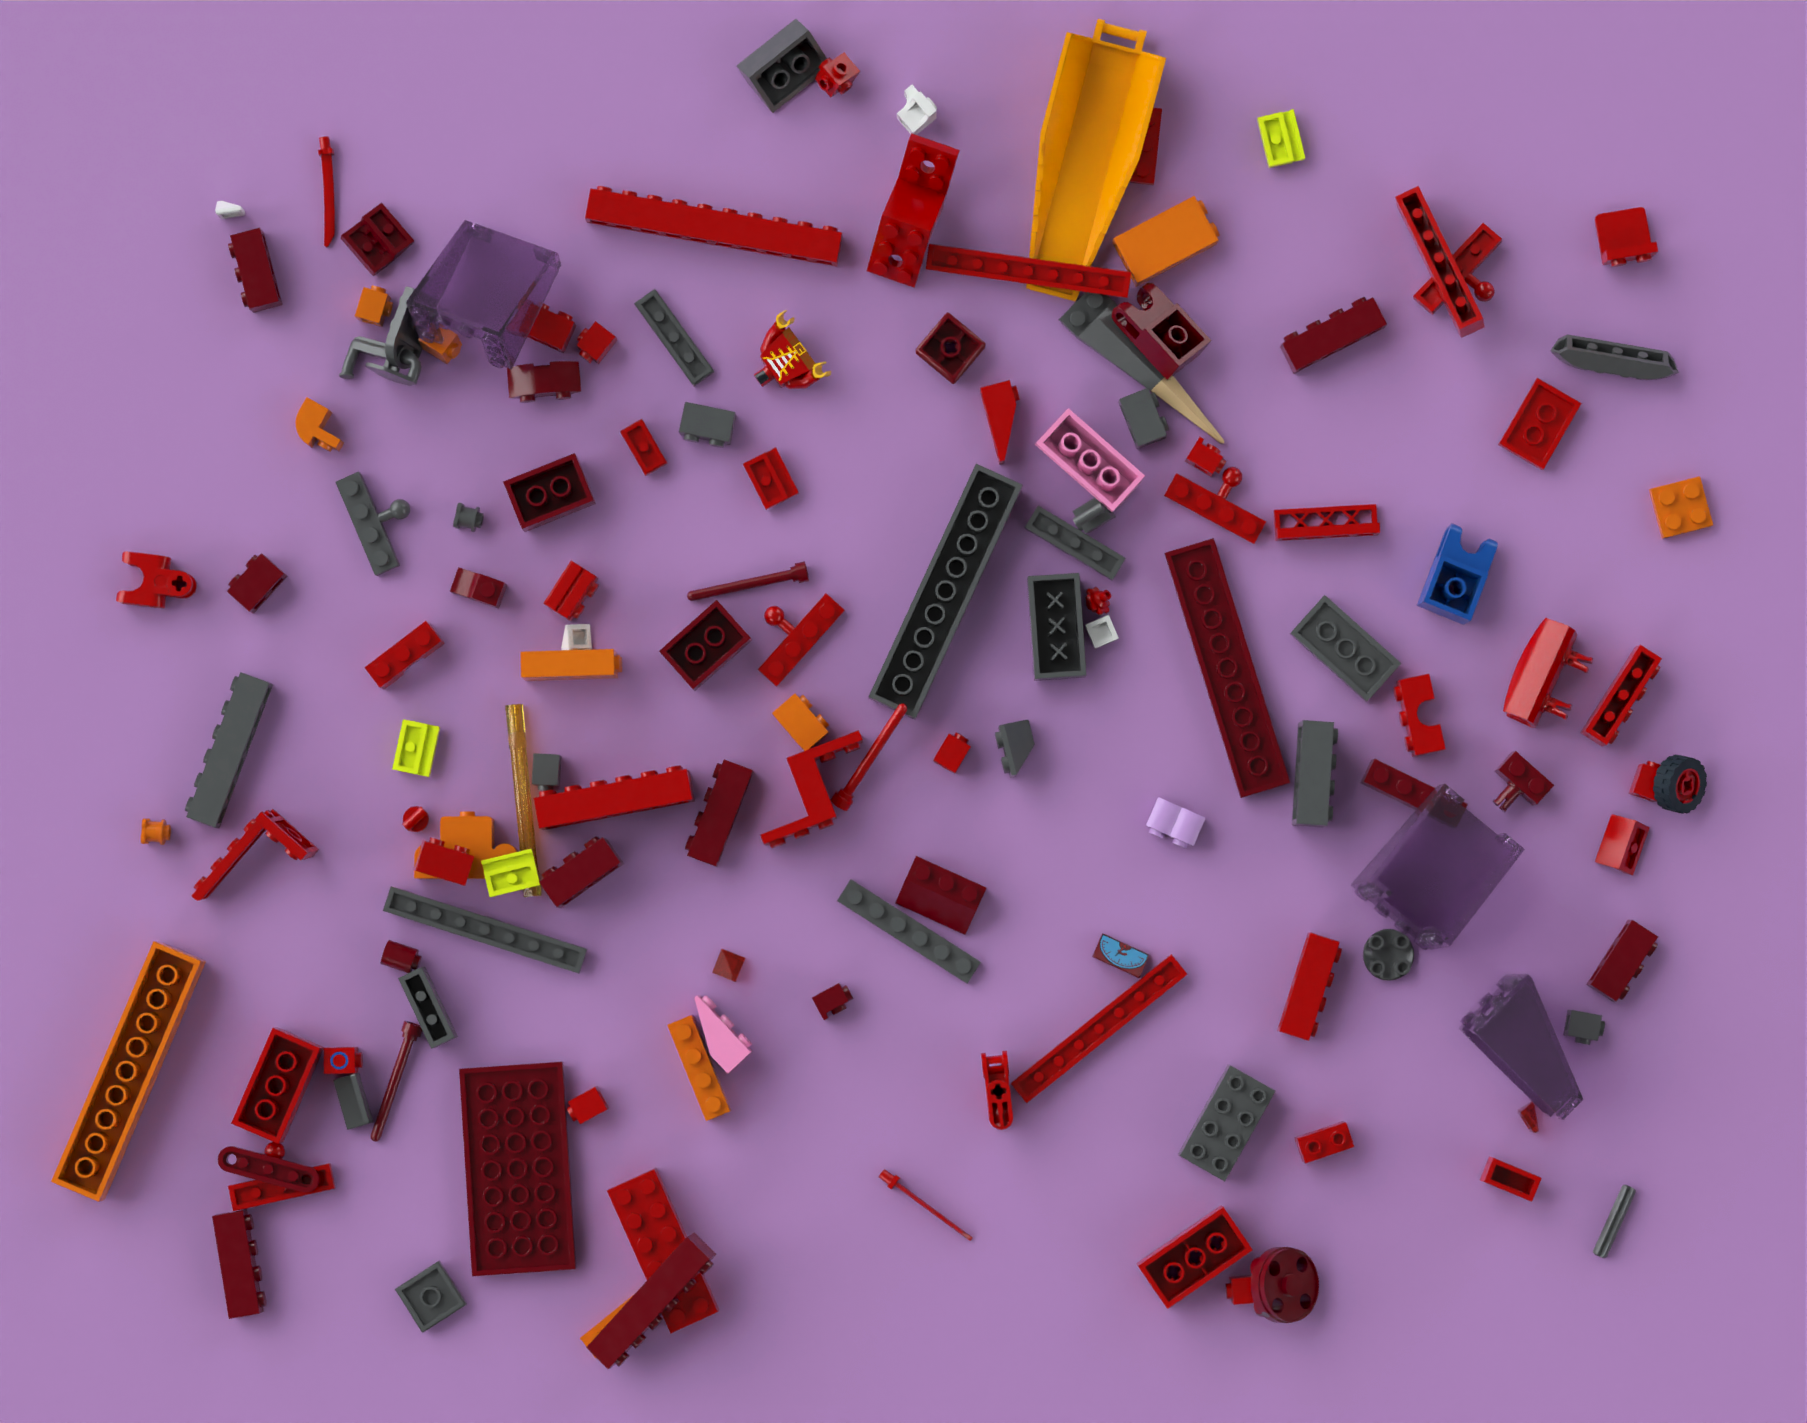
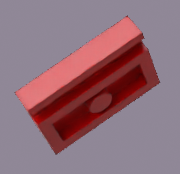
M776 447L743 463L766 510L799 494Z

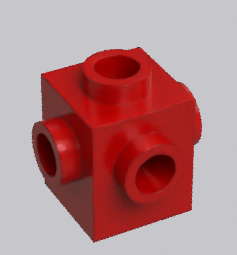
M843 52L833 60L830 57L824 60L819 65L820 71L815 79L820 88L831 98L838 92L841 95L846 93L853 86L852 83L860 73V70Z

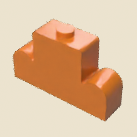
M461 811L460 816H444L440 819V840L445 841L444 847L454 850L455 845L470 849L469 855L474 856L467 879H485L482 860L519 852L513 845L505 843L499 844L494 849V819L492 817L475 816L473 811ZM419 846V847L417 848V850L415 851V855H414V867H415V864H416L417 857H418V854H419V851H420L421 846ZM414 870V879H440Z

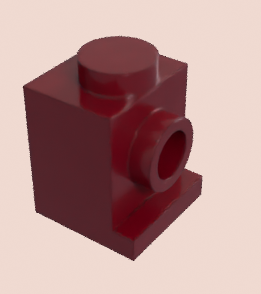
M840 983L812 997L823 1020L829 1018L828 1012L831 1011L835 1015L847 1008L844 1003L854 999L847 985L842 987Z

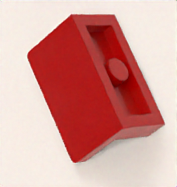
M1612 814L1595 862L1633 876L1650 827L1636 820Z

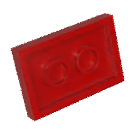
M1536 378L1498 445L1543 470L1582 403Z

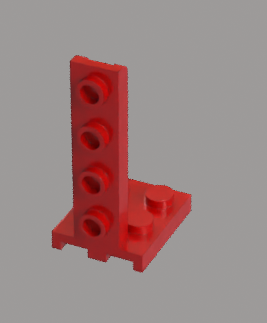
M274 809L260 812L255 819L253 818L244 827L243 830L246 833L240 840L236 838L227 847L228 854L223 859L219 857L212 864L210 875L207 878L203 876L195 884L194 889L196 891L191 896L197 901L208 898L266 830V835L275 843L280 842L286 847L285 852L294 860L311 858L319 849Z

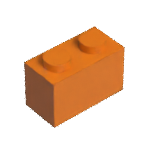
M794 693L772 712V715L803 751L813 748L829 734L826 729L829 724L820 714L815 717L809 710L812 704L804 695L798 697Z

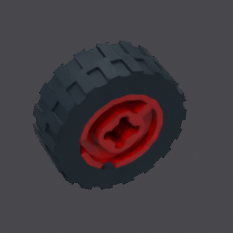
M1677 754L1667 757L1665 761L1663 760L1661 766L1656 771L1657 773L1653 781L1654 798L1657 800V804L1662 809L1681 814H1687L1691 810H1695L1706 792L1707 774L1704 770V765H1701V762L1695 758Z

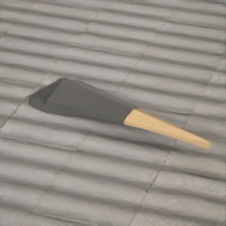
M1085 292L1058 319L1077 339L1145 388H1148L1152 393L1154 392L1156 396L1216 441L1224 444L1223 438L1174 376L1166 380L1115 324L1112 319V311L1117 304L1108 295Z

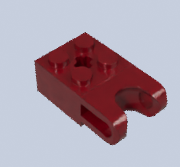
M1146 283L1137 293V302L1142 310L1137 309L1129 302H1123L1112 311V319L1115 324L1166 380L1170 379L1198 357L1212 341L1178 303L1174 305L1153 283Z

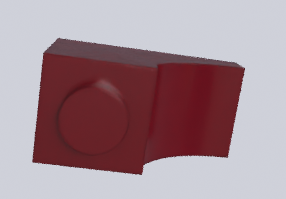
M458 567L450 592L499 609L507 584L483 574Z

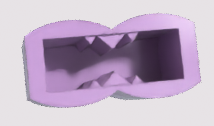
M1158 797L1146 826L1150 828L1148 833L1162 839L1164 834L1174 838L1173 844L1187 849L1188 845L1194 846L1205 817Z

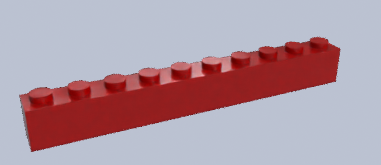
M597 186V189L590 188L585 215L587 223L835 267L838 264L842 232H838L836 227L823 226V229L814 228L813 224L809 222L798 221V224L787 223V219L781 217H773L772 220L762 219L763 215L749 212L745 216L737 214V210L723 208L722 211L712 210L713 207L707 204H698L697 207L688 206V202L673 199L671 203L662 201V197L656 195H647V198L637 197L636 192L623 190L622 194L612 192V189L609 187Z

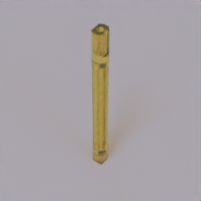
M523 704L506 705V722L511 754L520 851L533 849L538 870ZM541 885L523 889V896H542Z

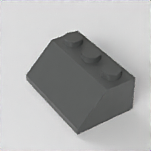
M795 19L740 62L737 68L768 109L774 113L815 80L816 75L820 71L819 65L827 57L810 31Z

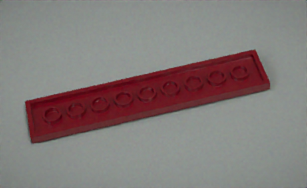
M1214 538L1164 553L1240 798L1289 784L1290 780Z

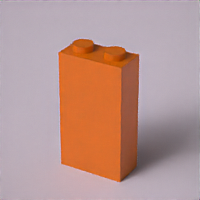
M1193 196L1113 238L1112 244L1126 270L1132 272L1131 279L1135 287L1217 245V237L1220 234L1215 224L1208 222L1205 216L1208 212L1202 200L1197 201L1196 197Z
M614 649L520 652L521 678L525 681L618 678V672H622V657L617 655Z

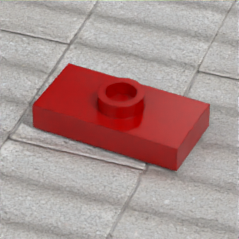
M642 419L620 431L645 476L668 464Z

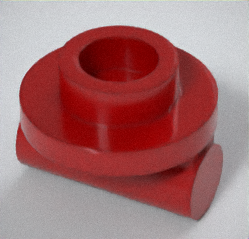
M421 806L410 807L403 815L402 825L408 831L420 832L429 823L428 813Z

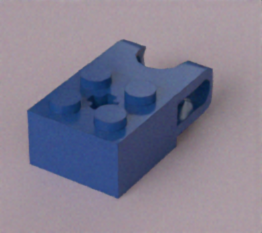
M1451 523L1444 532L1417 606L1464 625L1470 622L1473 617L1498 543L1495 540L1487 539L1481 543L1475 554L1468 553L1460 544L1462 528ZM1449 586H1454L1453 591L1456 592L1455 594L1450 593Z

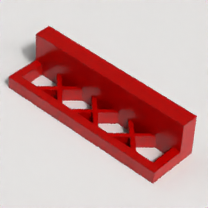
M1376 504L1274 510L1275 541L1375 536L1380 533V522L1377 523ZM1371 510V523L1360 524L1354 519L1359 511ZM1349 511H1356L1352 516L1347 513ZM1334 512H1341L1349 520L1343 525H1334L1328 519ZM1314 513L1323 520L1319 526H1307L1303 522L1308 514ZM1321 513H1330V514H1329L1327 517H1324ZM1297 514H1305L1301 519L1296 516ZM1280 515L1292 516L1297 521V524L1291 528H1280Z

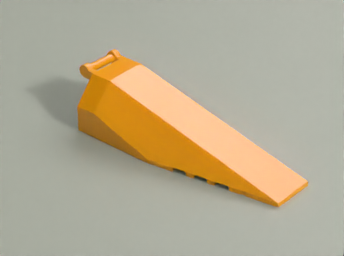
M1098 18L1093 38L1070 32L1066 33L1040 132L1029 258L1092 266L1140 159L1166 61L1165 57L1142 51L1147 31L1140 29L1138 32L1105 23V20ZM1105 33L1136 41L1135 49L1101 41V35ZM1026 284V289L1076 301L1080 292Z

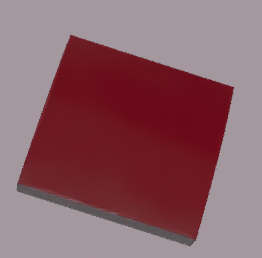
M380 203L362 216L360 222L341 235V240L373 277L414 243L413 238L383 203Z

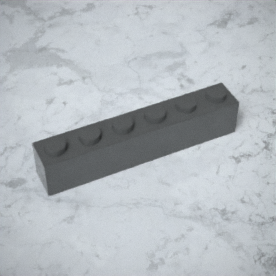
M240 672L239 677H234L230 690L233 691L230 701H225L221 711V715H224L221 725H216L212 735V739H215L212 749H207L203 759V763L206 764L203 773L199 772L194 783V787L197 788L195 795L187 801L185 811L188 812L187 818L214 828H220L273 684Z

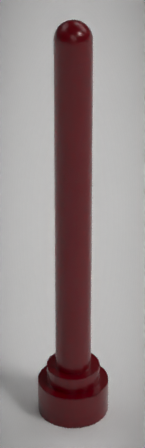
M805 561L795 563V566L790 567V570L693 590L688 592L687 598L690 601L788 580L798 581L799 583L808 582L809 576Z
M404 1021L401 1029L404 1039L371 1133V1140L374 1142L379 1141L382 1136L413 1042L417 1041L418 1037H421L423 1031L420 1025L409 1021Z

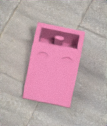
M697 995L694 999L709 1053L727 1073H730L752 1052L749 1048L752 1043L743 1033L737 1035L731 1029L735 1026L725 1014L720 1017L714 1009L717 1006L707 995L703 998L701 995Z

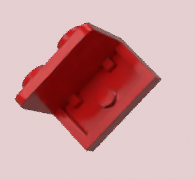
M1643 207L1602 213L1595 217L1594 221L1603 265L1611 264V267L1626 265V261L1647 262L1652 260V257L1658 252L1657 242H1651L1646 211Z

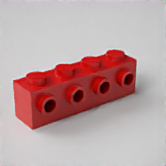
M1641 644L1636 646L1580 733L1601 747L1608 743L1612 744L1619 734L1617 728L1621 722L1625 723L1631 716L1633 703L1635 700L1640 701L1645 694L1647 688L1644 686L1649 678L1653 680L1661 667L1658 664L1662 658Z
M1314 933L1307 934L1277 1031L1309 1041L1310 1036L1315 1037L1319 1022L1315 1020L1318 1012H1323L1327 1000L1326 997H1323L1326 987H1331L1334 973L1331 972L1333 963H1338L1341 956L1342 948H1339V941Z

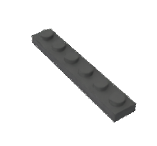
M851 879L837 900L967 984L981 963Z

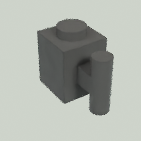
M1096 498L1073 510L1075 525L1080 531L1084 530L1085 533L1092 532L1116 517L1113 512L1109 511Z

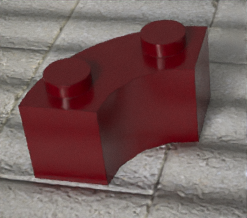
M579 361L550 362V365L534 366V363L507 368L509 398L520 399V403L535 402V398L556 396L557 400L570 399L571 394L581 392Z

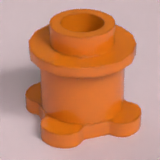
M147 818L142 819L141 844L160 842V845H164L166 840H170L171 826L167 825L165 819H162L161 822L151 821Z

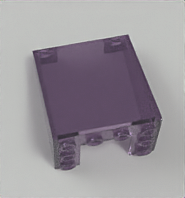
M464 220L406 302L418 336L425 342L433 343L434 341L442 344L444 339L440 328L445 330L451 328L458 331L464 337L479 338L482 341L487 359L491 365L497 368L506 367L512 370L560 270V258L557 252Z
M1445 783L1438 785L1351 884L1356 889L1354 893L1359 898L1372 902L1375 905L1374 909L1385 918L1389 916L1395 921L1394 926L1404 934H1407V932L1415 938L1414 942L1424 950H1427V948L1433 950L1451 946L1525 850L1506 833L1497 835L1461 804L1465 799Z
M1506 974L1496 984L1499 988L1492 995L1488 992L1478 1002L1481 1006L1474 1013L1469 1011L1460 1020L1462 1025L1458 1029L1546 1116L1551 1117L1556 1113L1555 1116L1558 1119L1564 1120L1583 1101V1097L1532 977L1529 974Z

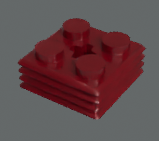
M947 312L916 348V354L949 382L955 384L985 349L986 343ZM946 343L948 345L955 343V350L957 352L947 354L944 345Z

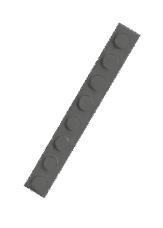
M392 886L383 908L385 912L580 974L587 952L586 948Z

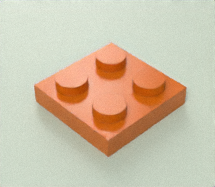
M1700 476L1649 489L1662 539L1713 526Z

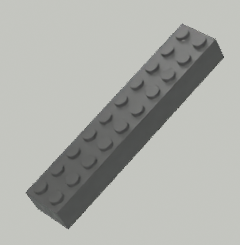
M975 464L869 694L870 700L894 711L899 704H905L907 706L905 716L916 720L1021 492L1022 484Z

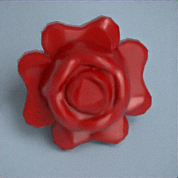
M1097 587L1087 589V596L1085 597L1087 608L1098 615L1108 613V607L1110 606L1108 600L1111 598V593L1108 590L1100 591Z

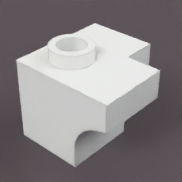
M910 85L904 90L907 103L897 113V119L910 135L911 133L917 135L937 118V107L929 97L926 98L921 91L918 92L913 85Z

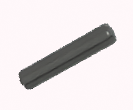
M1628 1185L1621 1187L1593 1250L1595 1255L1601 1258L1608 1256L1636 1193L1634 1188Z

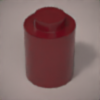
M388 940L380 964L410 973L412 970L418 969L422 956L418 955V949Z

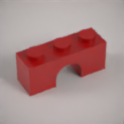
M425 621L364 668L377 685L384 690L403 676L404 672L411 665L422 658L425 659L445 643L431 624Z
M1425 674L1396 681L1397 686L1393 687L1396 702H1401L1402 711L1399 712L1401 726H1406L1408 734L1407 737H1404L1407 752H1411L1412 757L1445 750L1441 725H1424L1417 716L1418 707L1422 702L1435 699L1430 675Z

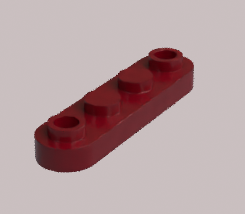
M235 1146L225 1147L218 1155L220 1168L236 1175L305 1193L314 1191L320 1183L318 1171L310 1166ZM231 1154H234L237 1158L235 1164H230L228 1161ZM306 1174L311 1176L309 1184L303 1182V1177Z

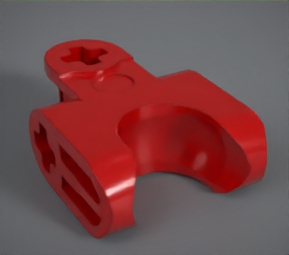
M128 551L122 553V561L128 565L139 567L144 577L143 583L139 588L133 591H119L116 596L117 602L164 609L166 597L184 599L191 597L196 592L197 582L193 576L183 571L170 570L171 557ZM186 582V587L181 589L177 587V583Z
M1002 1051V1055L987 1057L986 1053H981L989 1121L994 1128L1004 1130L1013 1122L1007 1051ZM1001 1063L998 1066H989L990 1064ZM997 1085L1003 1088V1092L999 1096L993 1093V1089Z

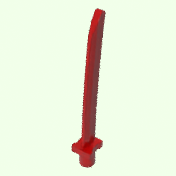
M329 136L319 137L320 150H318V154L322 160L324 188V246L329 247L335 236L332 166L334 150L330 147Z
M885 1169L881 1172L879 1178L888 1184V1188L893 1189L894 1186L971 1241L973 1237L898 1182L899 1176H893Z

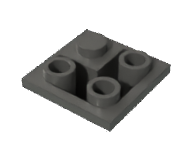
M1029 720L999 725V732H995L998 749L1003 748L1005 757H1001L1004 774L1009 773L1010 778L1016 777L1035 745Z

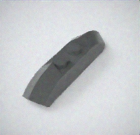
M1568 334L1559 338L1550 350L1563 363L1585 371L1591 370L1597 373H1609L1625 378L1633 377L1639 380H1657L1679 373L1675 361L1668 351Z

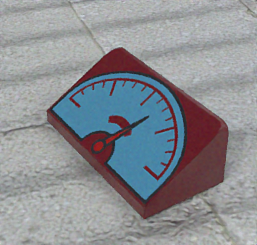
M1102 933L1092 957L1140 978L1149 954Z

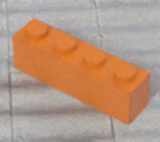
M690 1015L668 1024L667 1026L705 1120L708 1121L730 1112V1105L694 1016Z

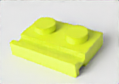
M1294 109L1257 118L1268 168L1305 160Z
M403 719L392 770L430 777L440 727Z
M532 848L481 861L489 897L541 885Z

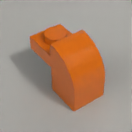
M306 397L296 416L295 424L299 437L311 448L318 439L317 445L329 452L332 449L340 451L344 444L342 440L323 430L332 412Z

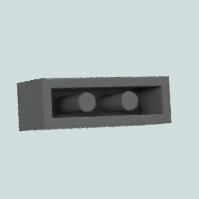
M418 968L398 978L431 1049L457 1038L456 1031L426 968Z

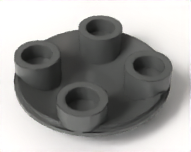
M1383 929L1372 934L1366 941L1363 949V960L1366 968L1373 976L1382 980H1396L1409 973L1414 960V949L1408 936L1394 929Z

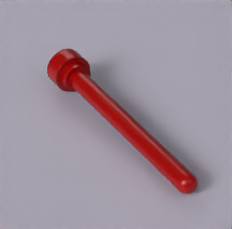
M905 704L897 706L846 786L836 791L830 799L838 808L848 811L852 805L853 792L907 712Z

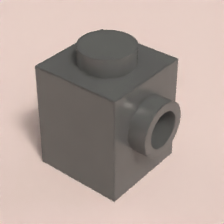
M1567 1010L1563 1035L1575 1037L1576 1043L1590 1045L1591 1040L1598 1041L1599 1036H1603L1605 1021H1601L1602 1015Z

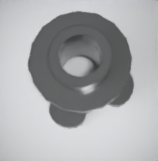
M458 503L453 527L456 529L460 527L469 528L472 532H475L476 528H481L484 513H480V507L474 509L464 507L463 503Z

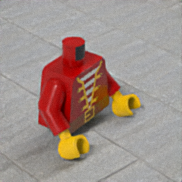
M784 310L776 316V322L765 335L760 347V359L765 367L755 373L754 377L762 387L775 379L781 388H808L820 380V378L830 376L831 371L823 373L822 366L827 362L815 363L790 327L786 329L787 326L795 321V318L792 317L788 322L785 321L784 314L787 310Z

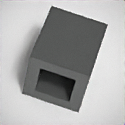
M534 753L532 784L538 785V790L546 791L553 790V786L560 787L561 755Z

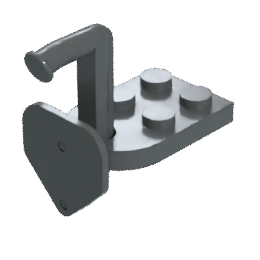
M406 286L403 295L399 299L396 314L390 323L386 343L361 336L355 337L350 344L339 377L353 379V370L359 353H364L386 360L384 366L366 363L365 367L376 374L400 384L416 385L421 372V362L418 358L422 352V346L418 339L431 321L434 320L439 304L416 289ZM400 368H410L407 376L399 373Z

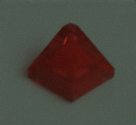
M721 949L712 973L736 982L745 957Z
M1531 1101L1518 1109V1114L1529 1131L1536 1133L1539 1129L1535 1105Z

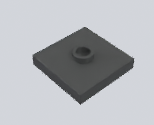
M440 1260L395 1289L422 1333L467 1305Z

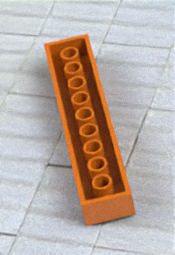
M153 941L51 1182L98 1202L105 1200L205 966V960L162 942Z

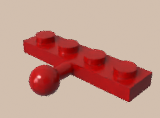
M1484 223L1453 254L1465 282L1474 289L1475 297L1481 302L1491 300L1495 290L1491 283L1479 281L1472 273L1502 243V238ZM1432 277L1413 296L1414 300L1432 315L1444 304Z
M1229 467L1224 470L1222 474L1223 484L1217 495L1177 473L1175 474L1164 495L1165 497L1255 544L1266 521L1226 500L1232 487L1238 486L1242 481V473L1238 468Z
M825 593L797 626L794 627L784 618V611L780 607L770 606L764 613V619L767 624L780 627L788 636L757 670L777 687L845 610Z
M270 1142L266 1145L264 1154L282 1159L285 1155V1148L281 1143ZM331 1163L313 1167L319 1173L320 1183L312 1192H300L259 1180L230 1185L228 1189L233 1211L336 1189ZM308 1174L304 1175L303 1182L309 1184L311 1176Z

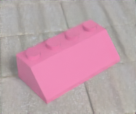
M1069 408L1035 443L1040 450L1111 512L1127 499L1145 477L1142 472Z

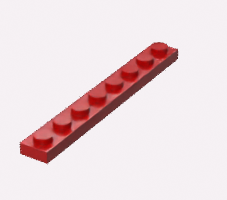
M929 244L926 270L1128 298L1132 274L1129 271L937 244Z
M1172 954L1169 955L1013 1080L1011 1085L1023 1100L1028 1103L1188 974Z

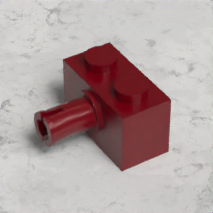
M1513 751L1494 771L1507 782V787L1493 800V803L1499 806L1505 799V802L1499 809L1506 812L1520 795L1532 806L1537 805L1554 784L1517 751Z

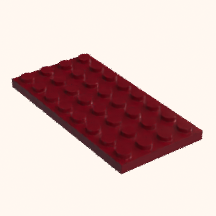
M563 1061L459 1069L472 1276L576 1269Z

